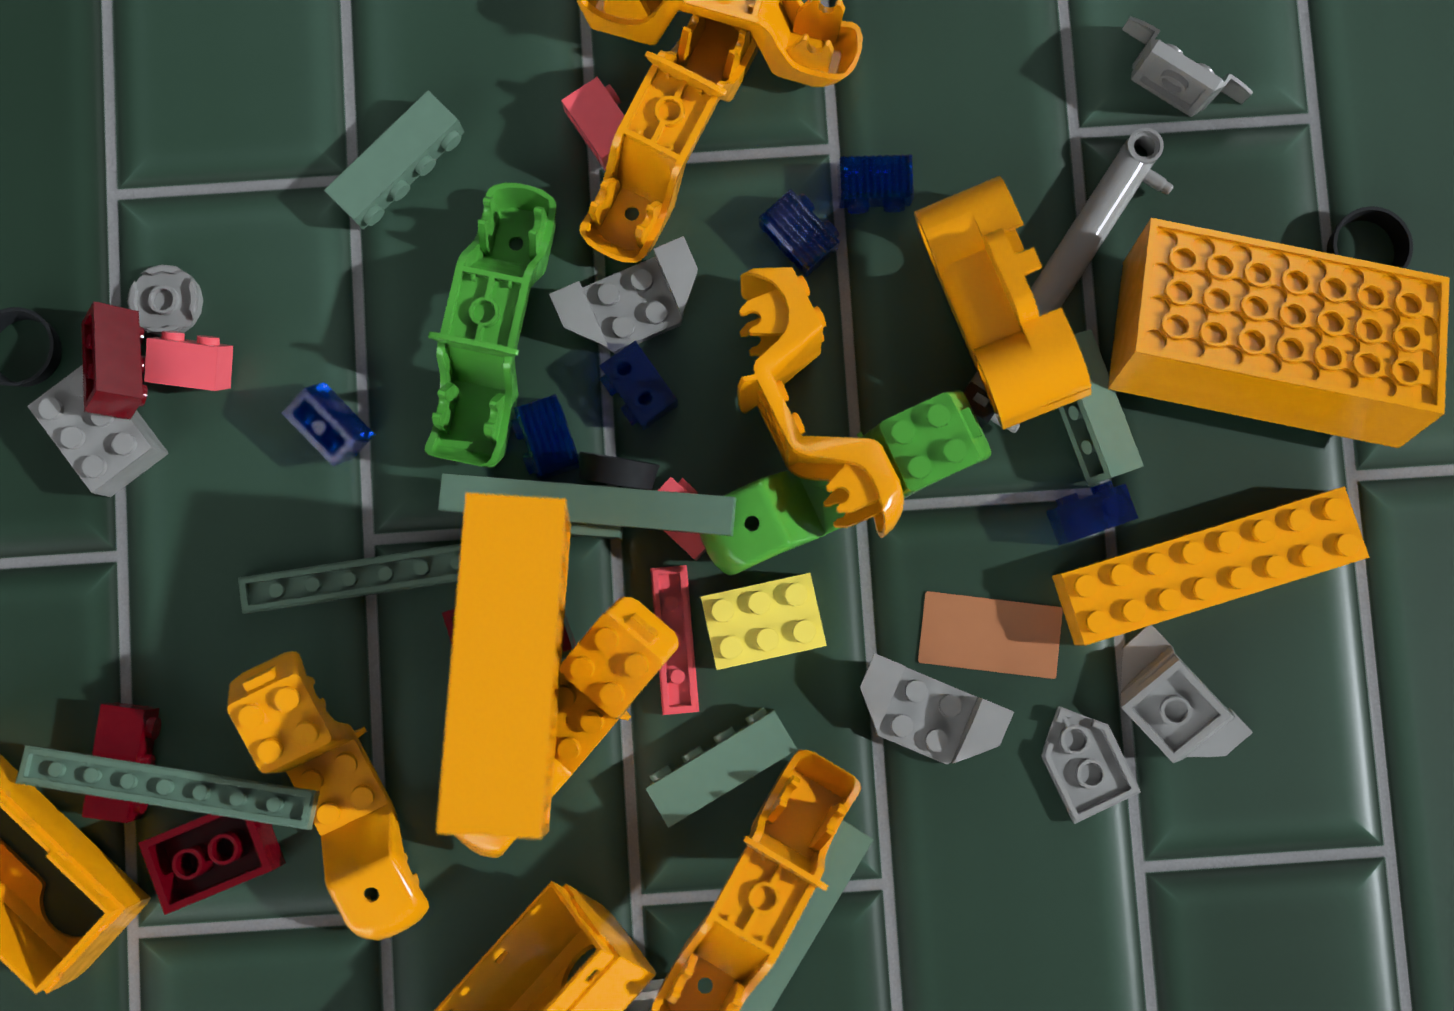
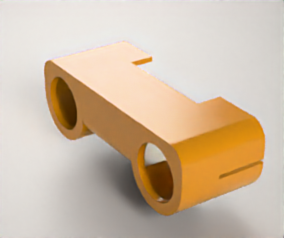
M997 176L914 211L916 224L926 251L1002 430L1090 396L1091 381L1062 307L1039 316L1035 299L1025 276L1041 269L1042 265L1034 248L1024 251L1023 244L1016 231V228L1024 226V223L1002 177Z

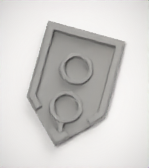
M1057 706L1041 757L1072 822L1076 824L1141 793L1109 725Z

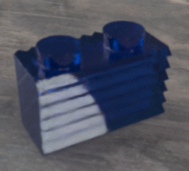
M912 155L840 157L838 163L839 208H848L849 213L860 214L868 212L869 207H883L885 212L896 213L904 211L905 206H911L914 199Z
M790 189L767 209L765 213L761 214L758 226L788 257L794 266L805 277H808L838 250L840 241L837 238L840 234L830 221L825 219L822 222L813 213L815 206L806 195L801 193L797 196Z
M556 394L514 408L517 418L512 419L511 422L517 439L525 440L528 452L523 454V459L529 474L536 473L538 479L544 480L579 468V455L561 402Z

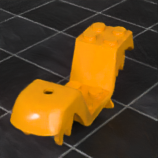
M576 0L585 19L593 30L651 46L659 42L678 10L750 30L774 75L810 87H827L846 78L855 69L862 50L863 35L860 27L854 22L842 21L845 11L842 0H837L834 7H825L820 3V0H807L805 3L802 0Z
M692 15L687 27L684 26L682 29L681 38L670 51L661 50L658 54L646 51L644 56L652 64L615 133L599 192L595 200L591 201L589 211L580 224V234L589 246L609 258L626 263L641 261L653 249L674 209L686 163L719 100L724 102L733 100L759 50L750 30ZM629 208H636L639 211V216L635 220H628L625 217L626 211Z
M793 267L752 268L744 272L740 276L741 296L747 302L741 307L739 314L740 316H747L753 313L757 314L759 318L746 323L740 330V336H758L761 341L757 346L749 350L750 356H760L753 366L754 374L741 377L737 386L740 410L743 414H746L756 406L758 407L787 469L792 474L807 480L829 482L826 490L827 492H833L824 501V507L839 504L836 507L837 512L845 513L843 517L838 518L833 523L835 528H849L873 517L877 533L883 538L894 529L902 515L904 506L901 482L883 446L871 438L802 436L801 434L805 433L803 423L798 413L791 414L786 404V401H789V397L784 384L821 354V345L824 342L823 328L826 327V321L821 309L818 306L813 307L808 298L810 290L803 275L797 276Z
M621 597L607 609L560 664L559 671L561 675L552 797L583 763L619 719L628 721L631 718V715L627 712L631 703L678 649V637L675 632L640 601L632 597ZM454 835L471 851L489 858H499L516 840L514 837Z
M294 651L284 652L243 672L229 684L227 712L259 771L262 773L286 772L294 787L320 791L313 823L321 836L325 885L346 926L362 939L378 941L392 937L419 922L428 911L429 903L419 887L417 873L412 874L407 863L408 856L404 852L395 807L359 740V737L366 733L367 730L365 727L354 731L349 724L335 721L326 711L325 699H319L314 690L315 680L307 676L299 653ZM373 887L377 889L379 897L375 900H371L370 896L365 897L364 891L367 888Z
M798 750L782 769L752 823L750 836H745L743 840L747 845L712 908L688 938L655 997L651 1011L740 1010L748 996L775 964L816 887L824 891L828 888V885L820 880L825 870V857L828 848L845 815L861 792L860 782L854 775L816 752L809 750ZM702 978H709L712 981V989L708 993H701L698 990V982Z

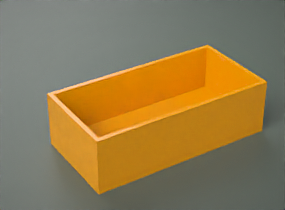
M1150 218L1123 261L1108 389L1400 448L1445 414L1450 277Z
M466 493L436 834L541 839L549 832L561 675L559 667L562 661L571 522L566 499Z

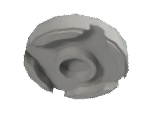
M158 265L141 273L142 276L139 277L137 282L134 280L129 288L127 304L129 309L139 311V326L143 327L144 330L155 336H161L162 331L185 333L195 325L202 312L203 296L200 286L190 274L176 266Z

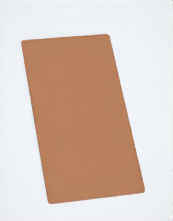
M927 591L924 599L918 662L1055 679L1057 675L1063 608Z

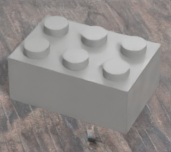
M83 365L27 406L93 494L112 497L169 454L137 410L131 420L84 412Z

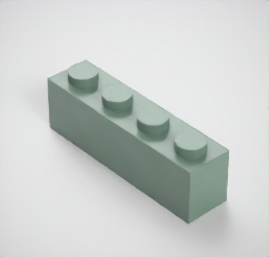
M428 90L324 191L364 230L368 225L376 224L383 217L384 210L394 200L402 199L409 192L410 185L419 176L427 175L434 168L436 160L445 151L453 150L460 143L465 131L459 120Z
M1090 329L1076 333L1074 336L1089 373L1091 395L1059 408L1088 486L1144 466L1116 392L1108 389L1109 374Z
M764 707L758 709L745 718L748 724L737 731H734L732 726L713 737L716 744L704 751L699 745L681 756L684 761L681 765L672 770L669 765H666L649 776L652 782L645 789L668 828L798 750L774 709L766 712Z

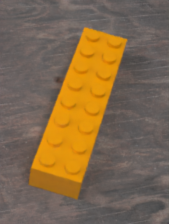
M1344 486L1052 575L1073 643L1074 645L1086 646L1370 557Z

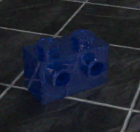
M636 341L599 365L604 374L599 380L611 397L618 393L625 405L620 407V410L632 426L638 422L644 430L679 406L678 400Z
M325 382L304 388L282 412L283 416L333 467L353 459L375 435Z
M1108 481L1091 487L1092 495L1079 499L1078 494L1074 493L1057 499L1058 507L1048 510L1046 513L1058 545L1070 543L1138 519L1126 483L1114 487L1112 481Z

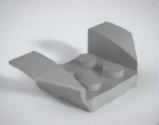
M1130 16L1122 28L1124 32L1145 44L1132 64L1131 80L1188 116L1192 117L1198 114L1199 111H1203L1220 92L1240 104L1253 94V91L1230 73L1220 78L1214 74V71L1209 66L1203 63H1196L1183 55V52L1177 46L1165 44L1161 40L1155 39L1161 30L1151 24Z
M684 236L654 248L655 257L583 288L580 281L550 293V298L563 327L603 345L604 348L617 354L681 326L684 309L698 271Z
M1153 625L1142 629L1123 646L1121 708L1172 763L1181 761L1186 757L1227 756L1253 733L1230 707L1227 709L1175 654L1173 646Z
M874 653L860 685L865 703L874 723L876 735L946 765L962 761L1000 746L1014 714L1012 710L928 677Z

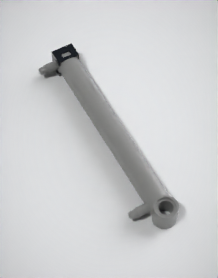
M1140 128L1130 135L1037 277L1030 290L1035 299L1039 316L1063 306L1142 182L1166 195L1172 191L1173 185L1166 178L1151 170L1164 149L1163 139L1157 131L1150 128ZM1134 146L1143 147L1146 150L1147 157L1138 155ZM976 372L963 390V393L969 401L981 428L988 424L990 420L1000 426L980 376ZM1016 424L1006 429L1011 431L1012 433H1016V431L1020 427V424Z

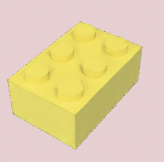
M811 573L701 596L716 670L827 646Z

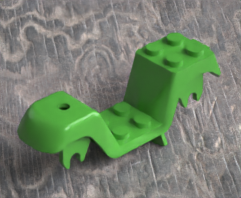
M507 182L490 187L483 198L484 208L481 219H478L477 235L472 243L462 251L456 264L440 333L429 332L428 338L438 342L436 357L440 373V389L437 393L439 397L437 411L432 414L433 427L425 444L424 451L428 456L486 468L495 467L506 454L519 397L515 356H518L519 352L517 346L531 287L544 275L547 268L557 216L556 201L547 192L530 185ZM515 238L523 241V246L519 250H512L510 248V242Z
M961 390L941 393L883 420L864 436L862 432L857 434L858 438H871L883 446L901 482L904 499L950 475L987 460L991 456L988 441L969 401ZM786 470L763 477L723 495L737 498L733 536L700 534L705 550L713 564L724 574L735 575L774 556L840 529L835 528L833 525L838 518L845 515V513L837 512L836 507L839 504L831 507H824L823 505L827 497L833 492H827L826 490L829 482L803 479ZM750 516H755L759 520V527L755 531H749L745 527V521Z

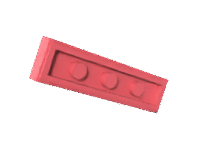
M687 565L650 568L654 614L675 632L679 643L678 649L659 670L662 715L699 712Z

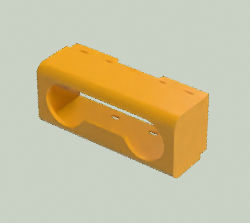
M0 754V808L48 852L46 857L105 913L85 936H71L59 931L49 921L45 913L43 903L46 887L45 880L0 838V960L35 994L41 991L48 994L73 981L85 972L148 904L151 897L35 786L17 784L18 770Z
M551 881L434 1011H624L657 973L608 909L568 884L562 887ZM596 948L597 950L567 982L570 971L578 959L587 951ZM595 969H597V971L587 981L586 979L593 973Z

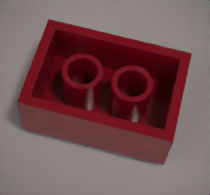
M207 814L138 843L164 915L286 864L271 824Z

